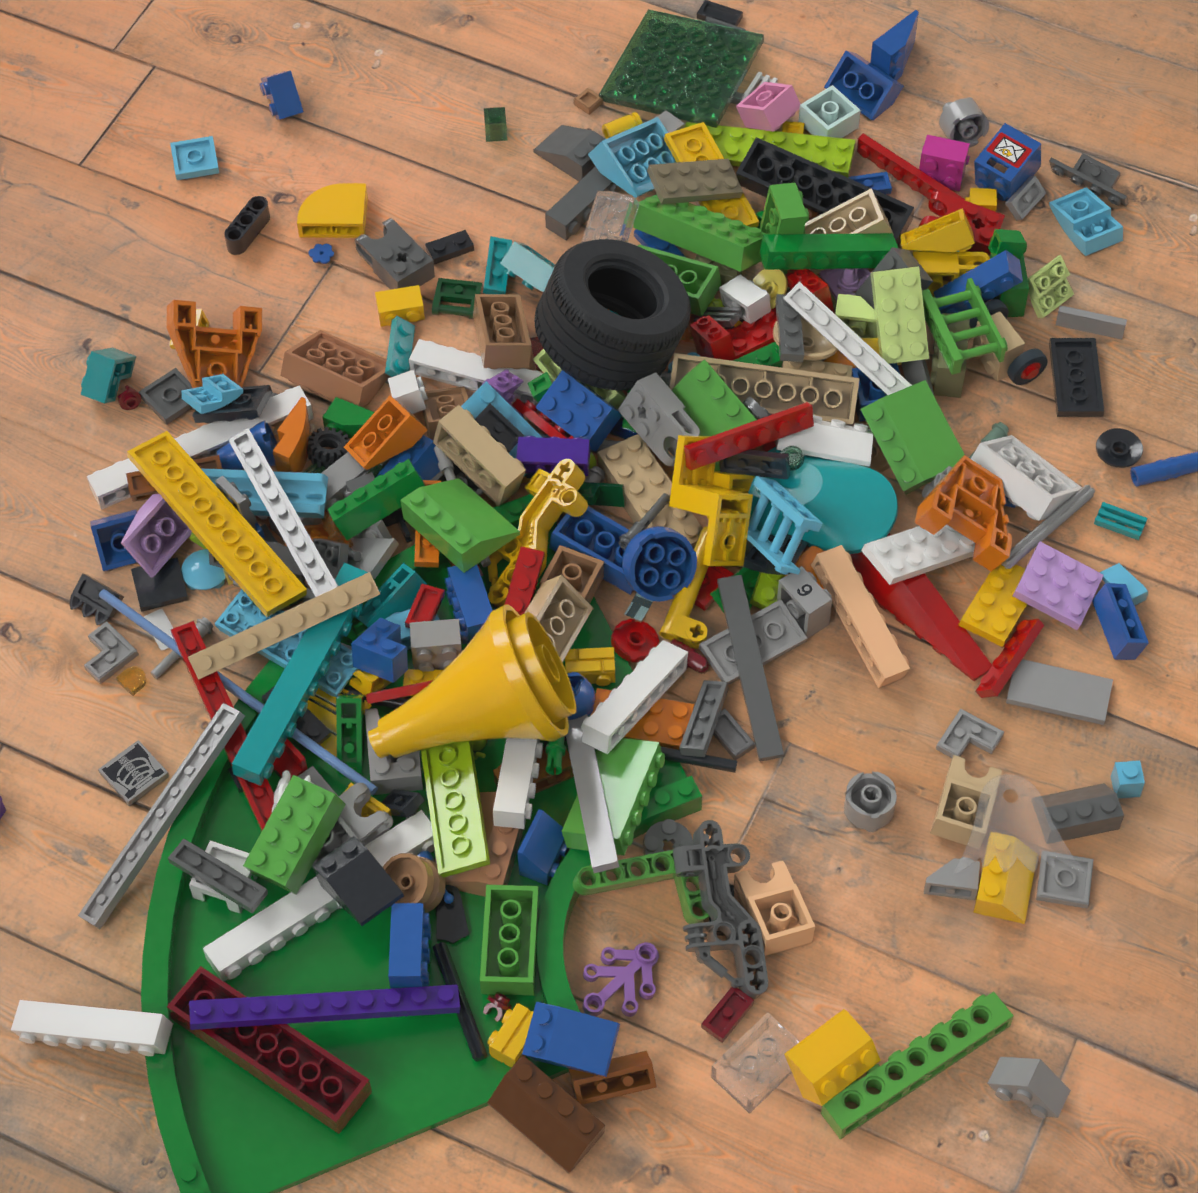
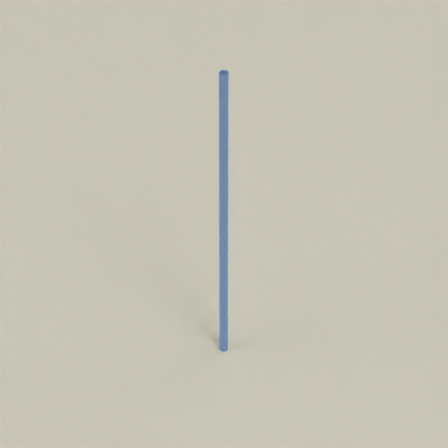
M103 589L99 593L101 599L181 656L172 637L107 590ZM218 672L225 689L260 714L264 704ZM296 728L292 736L293 739L355 784H366L372 796L377 792V786Z

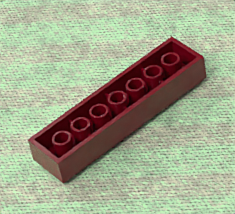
M200 966L168 1004L167 1009L171 1019L340 1134L371 1094L370 1080L288 1024L190 1030L189 1001L246 997Z

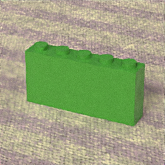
M622 738L608 754L598 749L596 750L617 855H625L628 846H631L635 828L641 823L644 806H647L649 803L650 791L652 787L656 786L659 769L664 766L665 755L661 751L659 742ZM577 794L562 829V834L567 848L589 851Z

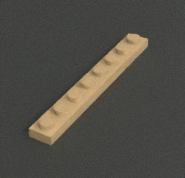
M368 572L189 656L188 659L199 680L380 595V592L371 573Z

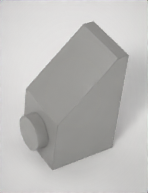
M967 857L952 859L926 878L924 894L975 900L978 890L980 861H974Z

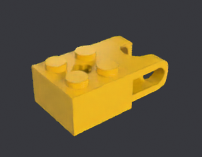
M913 251L912 253L933 280L927 288L933 297L935 290L979 266L974 265V263H984L991 259L984 252Z

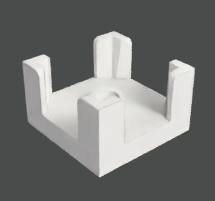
M213 841L209 842L205 852L246 877L251 878L253 874L243 866L250 853ZM192 877L189 886L193 898L205 901L204 894L225 900L229 910L241 914L243 909L241 906Z

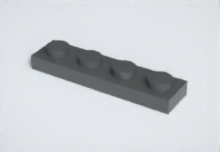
M777 294L775 302L780 361L803 362L804 346L801 315L783 299L786 295Z
M703 681L679 747L681 755L706 756L729 690L728 682Z
M184 838L168 857L169 863L252 914L268 894L266 888Z

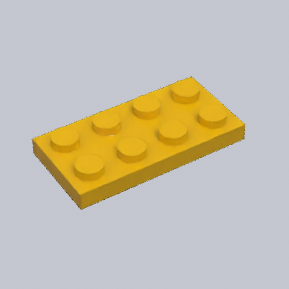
M1000 564L992 572L990 571L961 618L959 626L1003 647L1028 605L1013 597L1025 568L1015 564L1012 568L1006 569Z

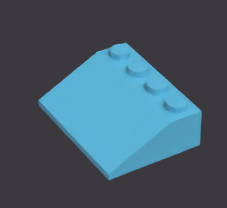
M658 117L601 141L588 154L602 175L634 198L654 190L647 172L649 165L677 163L664 141V135L668 132Z

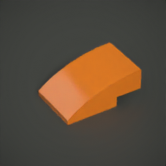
M304 397L299 399L277 430L279 443L273 450L277 472L301 473L306 464L311 427L306 398Z

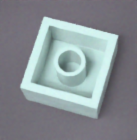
M832 85L800 104L798 122L804 123V128L812 135L843 138L859 128L861 110Z

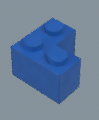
M291 70L261 78L262 83H259L261 93L271 100L269 109L271 115L276 116L277 120L304 112Z
M379 618L351 643L353 667L393 683L408 670L407 646L401 644V627L398 624Z

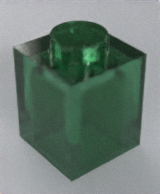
M505 107L484 108L486 142L506 141Z

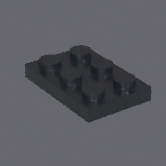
M271 386L241 387L243 388V394L222 408L208 413L200 414L195 410L192 415L195 423L204 422L207 424L224 420L231 422L236 419H256L260 417L273 393Z

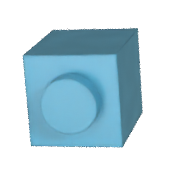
M1140 760L1115 762L1110 777L1113 791L1117 794L1118 799L1140 797L1145 784Z

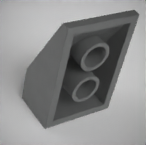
M561 125L533 151L569 176L580 181L595 167L588 154L606 138L592 130Z

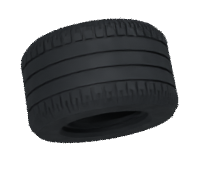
M597 239L576 244L559 258L537 305L534 322L537 337L545 352L567 374L593 387L617 391L631 390L638 380L653 373H657L660 376L664 372L689 324L691 307L688 294L679 277L656 255L624 241Z

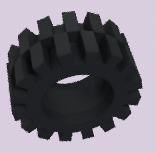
M324 427V431L319 428L317 433L313 431L308 439V459H311L313 465L317 463V467L321 468L324 465L325 469H327L348 452L344 448L350 441L347 434L343 435L341 430L336 432L337 428H332L331 431L329 427ZM323 447H331V448H334V449H331V450H330V449H325V448H323Z

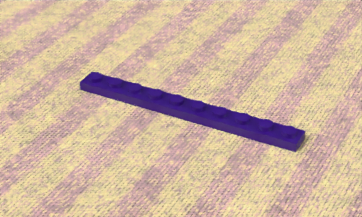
M458 984L189 1001L190 1030L460 1013Z

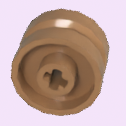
M400 853L391 857L384 864L383 869L404 894V897L396 903H423L424 912L427 913L432 911L441 902L445 893L446 880L445 877L438 874L436 862L411 853Z

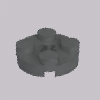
M666 819L651 826L645 834L643 854L664 852L662 849L664 847L663 841H671L674 844L672 846L674 849L680 846L694 845L690 832L682 824ZM655 863V866L659 871H666V868L662 863Z

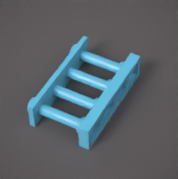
M756 476L753 485L760 490L761 496L749 520L747 540L775 566L776 571L788 575V573L799 575L801 570L791 562L804 533L808 532V530L819 532L823 523L776 480ZM769 500H771L772 508L760 532L757 526ZM782 511L783 521L771 543L768 538ZM792 522H794L796 529L783 554L780 548Z

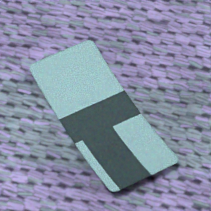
M636 593L624 615L642 621L653 601Z

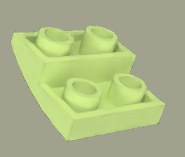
M1061 255L1054 258L1028 278L1029 296L1038 318H1044L1074 295L1067 280L1070 273Z

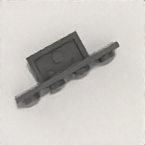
M1082 153L1074 168L1052 157L1050 158L1049 163L1052 172L1061 177L1065 175L1071 178V182L1078 186L1083 184L1095 195L1100 196L1102 194L1108 197V200L1114 205L1119 206L1121 204L1125 207L1128 205L1127 196L1113 189L1121 176L1119 171Z

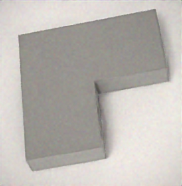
M106 621L88 635L89 640L101 652L88 661L84 667L99 684H102L137 657L138 652Z
M960 709L936 745V750L953 758V755L961 757L968 744L971 743L992 754L1002 739L1004 731Z

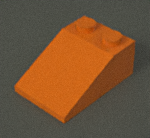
M390 395L344 448L365 470H368L413 447L428 429Z

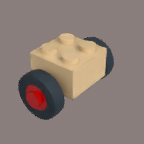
M998 299L986 302L985 305L1001 337L1005 338L1008 350L1005 352L1003 362L998 361L994 352L977 356L976 358L980 359L986 372L992 375L996 381L1008 376L1016 385H1024L1033 381L1046 368L1048 363L1046 356L1041 350L1036 348L1024 352L1025 342L1007 321L1009 311L1006 305ZM977 317L971 318L969 321L971 329L981 326ZM986 335L974 337L972 348L990 344Z

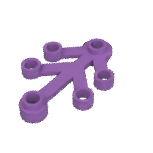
M648 942L637 945L634 950H615L612 947H606L602 950L600 958L603 964L612 965L616 960L631 961L626 967L597 966L595 964L585 966L583 977L588 982H594L598 977L614 978L599 993L586 995L582 1006L586 1014L592 1016L600 1015L604 1009L605 1002L624 985V1002L621 1010L625 1016H634L638 1010V1003L635 1000L634 974L640 968L643 983L640 986L639 995L645 1000L653 998L656 987L653 984L652 967L657 963L659 953L656 947ZM609 953L613 958L607 959L605 954ZM647 954L650 958L645 959L641 955ZM593 970L596 974L591 976L587 971ZM649 988L652 992L645 993L643 989ZM594 1004L598 1009H590L589 1005ZM626 1005H632L634 1010H628Z

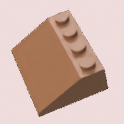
M322 330L285 351L280 375L292 383L308 388L311 392H317L326 396L331 401L338 397L360 407L368 405L390 377L385 374L386 359Z
M479 792L490 864L445 877V885H452L457 887L459 891L480 896H486V885H508L524 829L494 826L493 808L496 792Z

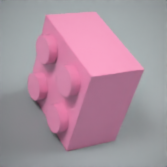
M763 82L742 100L736 108L746 128L773 132L778 130L787 119L795 115V112L800 109V102L792 85Z

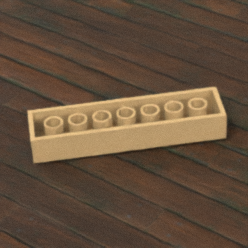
M674 353L669 387L671 390L688 372L705 359L741 402L751 397L761 407H764L770 415L808 402L812 405L813 415L822 417V421L831 422L832 419L846 422L845 425H853L860 378Z

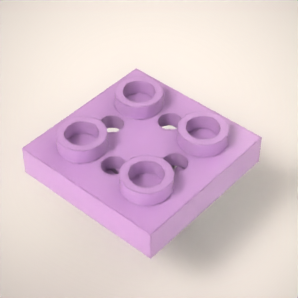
M867 268L825 269L820 271L819 275L829 285V290L837 301L838 294L854 295L855 293L852 291H857L870 275V272Z

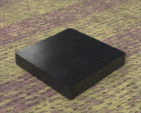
M178 557L169 559L154 577H150L141 566L131 569L141 612L188 601Z

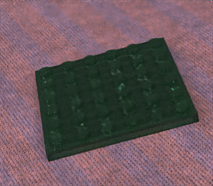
M648 9L600 91L599 97L603 102L659 115L666 110L680 120L693 123L704 122L706 126L717 128L764 42V35Z

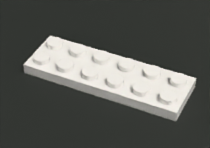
M945 525L935 535L918 526L864 544L861 551L891 585L973 557L975 543L948 525Z

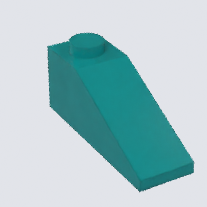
M403 563L378 589L380 595L369 599L363 605L359 616L355 618L369 628L379 618L386 620L387 617L396 612L410 609L421 584L427 585V583L413 569Z

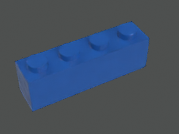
M1005 250L935 290L934 297L941 298L964 292L967 279L972 278L975 286H979L981 297L985 303L1023 281L1020 260ZM968 300L939 307L941 314H954L972 309Z

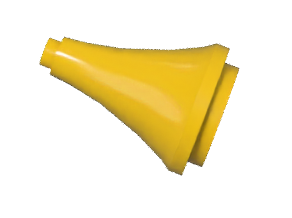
M504 605L491 611L484 625L465 649L427 687L399 708L379 719L378 727L368 731V737L373 750L381 759L390 754L394 758H398L419 750L452 742L499 738L540 739L552 742L568 734L569 725L567 717L576 713V701L563 663L541 623L530 612L519 615L513 607Z

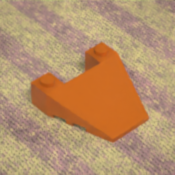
M173 300L167 305L166 328L192 388L203 387L202 378L224 374L237 385L243 387L251 358L255 352V346L262 332V308L238 307L233 312L232 330L196 326V302Z
M964 455L918 506L915 523L933 535L945 525L964 535L975 543L972 560L991 572L1010 556L1012 536L1010 533H1007L1006 524L1009 523L1008 515H1004L1003 506L1006 504L1002 479Z

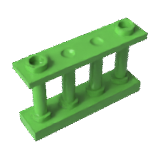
M972 278L967 279L964 292L941 298L933 297L929 289L922 290L925 321L951 375L960 373L962 363L969 358L994 352L999 362L1004 361L1005 352L1008 350L1005 338L1001 337L981 297V290L979 286H975ZM966 300L969 301L972 309L946 316L939 311V307ZM977 317L981 325L956 333L950 332L947 327L948 324ZM986 335L990 343L963 351L958 349L956 345L958 341Z

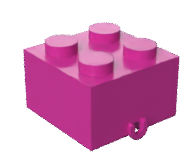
M927 135L922 148L919 170L950 190L960 192L966 165L969 164L970 156H968L970 143Z

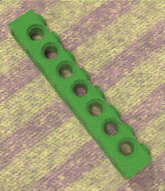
M994 991L987 996L985 994L979 996L968 1009H959L952 1015L951 1020L945 1024L943 1022L936 1024L931 1029L930 1034L924 1038L918 1036L909 1044L910 1047L904 1051H895L889 1056L886 1063L881 1066L876 1064L869 1069L866 1076L860 1080L856 1079L845 1090L822 1106L821 1115L839 1139H842L1009 1028L1014 1015ZM980 1017L984 1019L986 1023L979 1024L974 1021V1018ZM952 1032H962L965 1037L958 1038ZM931 1046H941L944 1051L936 1052ZM917 1059L922 1062V1065L914 1066L910 1060ZM896 1073L901 1079L892 1080L888 1075ZM874 1087L878 1089L880 1093L873 1095L870 1094L866 1089ZM854 1102L858 1105V1108L850 1109L846 1107L845 1103Z

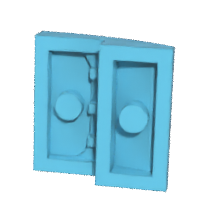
M224 374L202 378L203 387L181 390L182 400L200 414L222 408L243 394V388Z

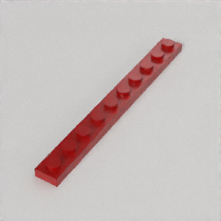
M191 621L171 629V635L210 720H212L223 703L234 708L218 672L216 671L198 680L188 659L189 656L206 649L195 622ZM241 723L224 746L231 766L247 737ZM237 776L262 831L272 814L274 793L266 778L260 786Z

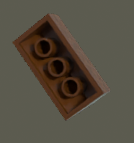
M524 1055L506 1073L487 1102L488 1105L568 1174L605 1132L604 1123Z

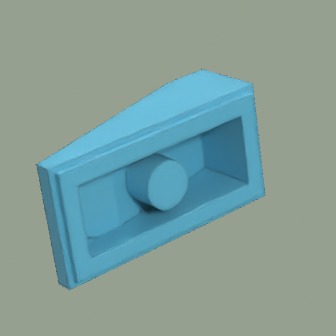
M1120 563L1099 572L1104 575L1102 580L1105 583L1126 584L1134 606L1147 599L1148 590Z

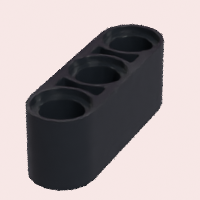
M263 196L252 197L225 230L224 236L229 253L233 255L244 253L269 222L268 201Z

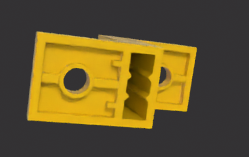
M678 435L669 506L709 516L703 559L704 565L743 566L753 495L712 485L715 462L692 471L686 467L684 446L711 436ZM728 536V542L725 545V539Z

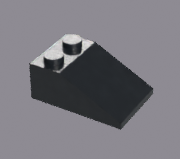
M354 836L312 865L321 887L361 926H364L404 897L403 892L375 857Z

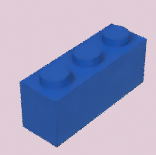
M1105 583L1092 602L1113 658L1116 660H1135L1149 642L1126 584Z

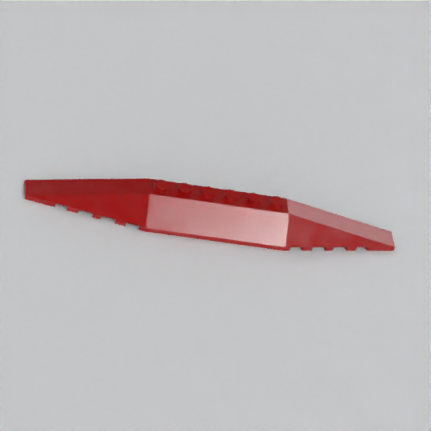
M772 441L762 445L763 451L767 452L776 446L775 442ZM863 552L850 554L852 564L855 570L861 574L865 588L868 593L872 594L875 602L884 611L887 609L895 616L898 622L902 625L906 624L915 631V635L918 638L925 639L933 646L932 649L940 655L944 654L951 660L950 663L971 680L976 681L988 673L992 664L967 630L959 626V619L925 573L889 585Z

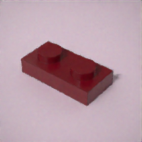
M731 987L701 1023V1028L723 1043L753 1006L754 999L740 989Z

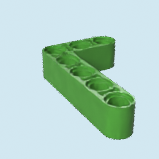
M673 850L618 860L620 867L598 873L593 872L592 865L586 866L577 873L573 880V888L578 894L592 895L674 879L685 921L688 924L703 923L709 917L702 907L698 876H676ZM655 863H662L666 871H659ZM631 867L638 868L641 871V876H635L631 872ZM606 872H613L617 880H609ZM581 877H589L592 881V885H584L581 881ZM686 882L693 883L696 891H690L686 886ZM692 907L700 908L703 916L695 915Z

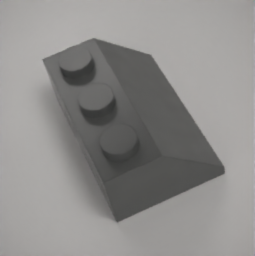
M1105 783L1031 799L1046 844L1119 830L1124 818L1117 794Z

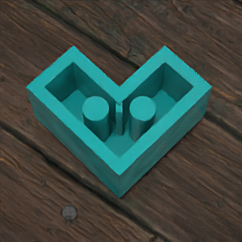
M113 347L91 351L86 361V374L81 381V395L104 404L114 402L120 380L131 378L136 356Z

